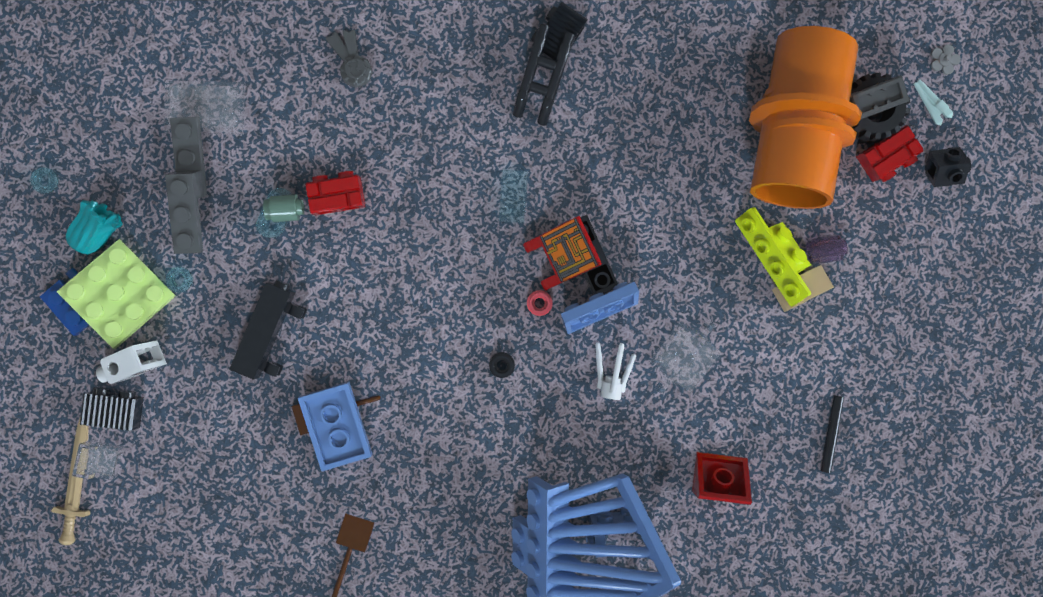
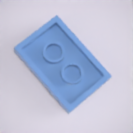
M620 283L613 288L614 291L605 295L603 292L597 293L589 298V302L582 305L575 303L564 309L565 312L561 313V317L567 334L637 305L639 290L636 283Z
M350 382L298 397L321 472L372 456Z

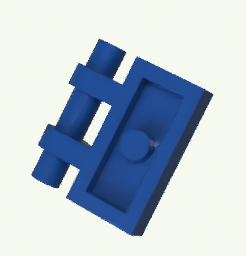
M72 268L66 275L71 280L78 274V271ZM58 280L40 298L73 336H77L89 324L57 293L66 284L63 280Z

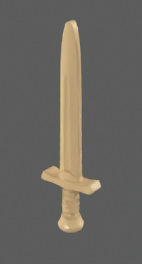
M80 419L75 435L64 508L56 506L51 510L53 513L65 515L63 532L59 538V542L62 545H71L76 540L73 532L75 516L86 517L91 514L90 510H79L89 430L88 426L80 425Z

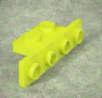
M755 207L748 209L735 220L737 226L788 304L792 307L810 296L811 291L799 275V272L805 270L811 264L807 259L806 253L800 249L792 237L791 231L785 224L781 222L768 228Z

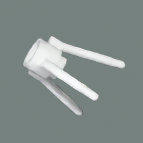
M597 342L595 344L598 375L597 388L601 389L600 396L607 399L620 400L621 393L625 392L626 383L636 355H631L621 379L619 372L624 344L620 343L613 376H606L604 380L601 346Z

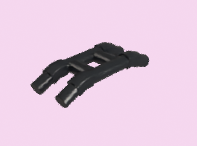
M545 24L539 25L513 111V116L517 118L523 117L530 91L545 96L537 123L542 126H546L575 37L574 34L565 32L556 60L541 56L549 31V26ZM537 66L553 70L548 86L533 81Z

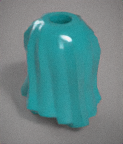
M82 200L78 215L68 227L66 241L72 249L79 253L90 254L98 252L104 247L112 233L123 225L121 216L111 210L107 211L108 206L104 203L98 204V202L93 200L90 202Z

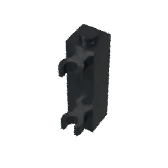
M276 280L275 283L266 282L229 370L253 380L260 378L262 371L274 377L280 376L283 365L267 360L287 313L296 318L304 319L308 310L291 303L295 292L289 290L291 285Z

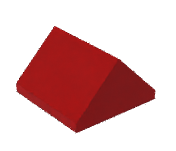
M697 452L692 492L699 499L751 505L752 497L748 458Z

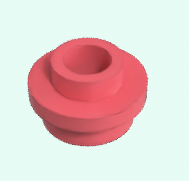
M542 290L532 292L527 299L528 310L536 316L546 315L553 305L551 296ZM537 298L544 300L545 304L542 308L535 306Z

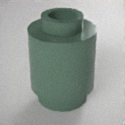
M297 194L270 196L269 199H264L263 201L264 217L266 220H272V222L300 220V215H304L303 199H298Z

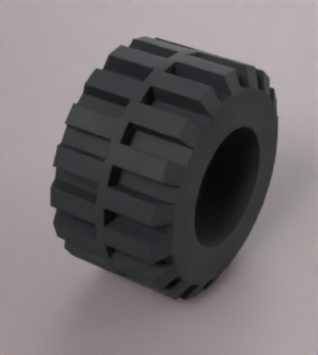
M881 73L864 75L852 83L851 93L891 79V75L885 74L881 76ZM910 97L908 102L884 110L880 122L871 121L866 117L861 119L856 126H853L852 128L857 132L856 139H859L858 143H866L868 141L869 143H874L897 133L901 129L900 126L905 125L908 120L904 116L910 114L911 108H906V105L911 103Z

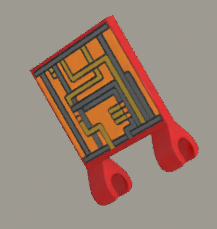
M580 216L523 244L527 253L543 247L555 275L541 281L544 290H548L602 265Z

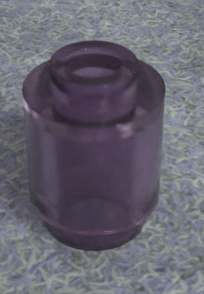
M839 235L812 239V242L806 243L807 258L810 263L815 262L816 264L841 261L848 252L846 240L841 239Z

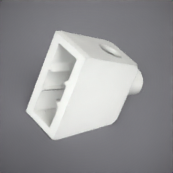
M156 340L132 345L101 359L102 367L97 368L96 376L102 383L108 381V383L114 384L131 379L167 363ZM150 351L153 359L141 363L138 355Z

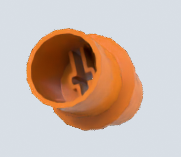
M800 26L785 30L778 35L768 89H766L763 99L752 106L749 118L750 124L760 133L750 193L755 198L777 206L800 209L823 208L831 205L833 202L841 150L853 145L857 132L852 127L859 123L862 115L859 107L849 102L858 44L855 38L846 32L829 27Z

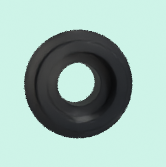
M499 352L490 359L489 368L494 376L506 378L513 373L515 362L510 354ZM498 361H506V369L500 370L497 367Z

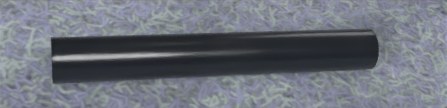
M834 395L820 470L826 473H831L844 402V397Z

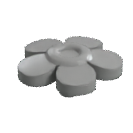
M945 45L942 50L935 48L931 52V57L935 59L931 63L933 71L937 72L942 69L945 75L953 73V66L958 65L961 58L958 54L952 55L954 52L952 45Z

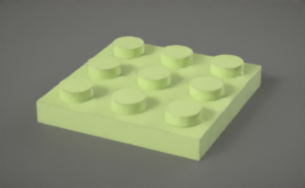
M120 239L57 291L113 349L119 347L175 297L166 285Z

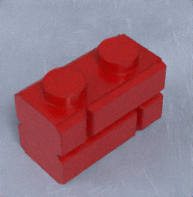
M909 126L900 127L901 129L897 133L878 141L856 156L872 182L880 179L882 182H885L897 174L895 170L900 166L906 168L918 161L917 155L923 152V147L915 139V135Z
M353 171L338 173V178L328 179V175L312 177L313 182L305 184L309 209L312 215L316 216L366 207L361 177L358 174L354 175Z

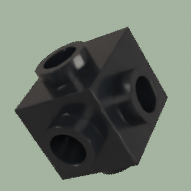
M961 147L929 151L925 174L933 187L965 184L968 172L971 170V160L965 155Z

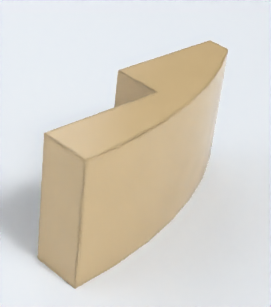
M822 265L800 275L811 291V295L792 307L788 304L778 287L772 289L784 312L834 288Z

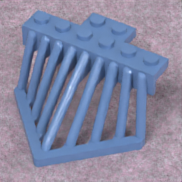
M622 473L569 490V483L567 482L552 486L537 476L528 479L527 518L522 515L513 517V529L511 531L513 539L511 559L513 565L528 576L527 597H661L681 584V580L629 476ZM614 487L618 488L622 496L576 507L569 506L570 501ZM620 508L628 509L633 519V522L590 525H573L569 523V519ZM635 532L641 535L646 546L579 544L569 537ZM571 554L630 558L647 557L654 562L658 572L581 562ZM574 572L584 573V574H591V575H598V576H605V577H612V578L582 576V575H577V574L574 573ZM572 586L591 587V588H602V589H575V588L572 587Z

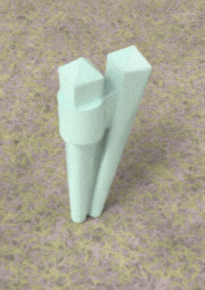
M921 79L914 83L917 92L936 125L941 126L942 124L941 114L945 118H952L953 111Z

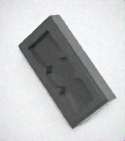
M900 75L851 93L849 102L859 107L862 112L861 119L906 103L909 101L903 77Z

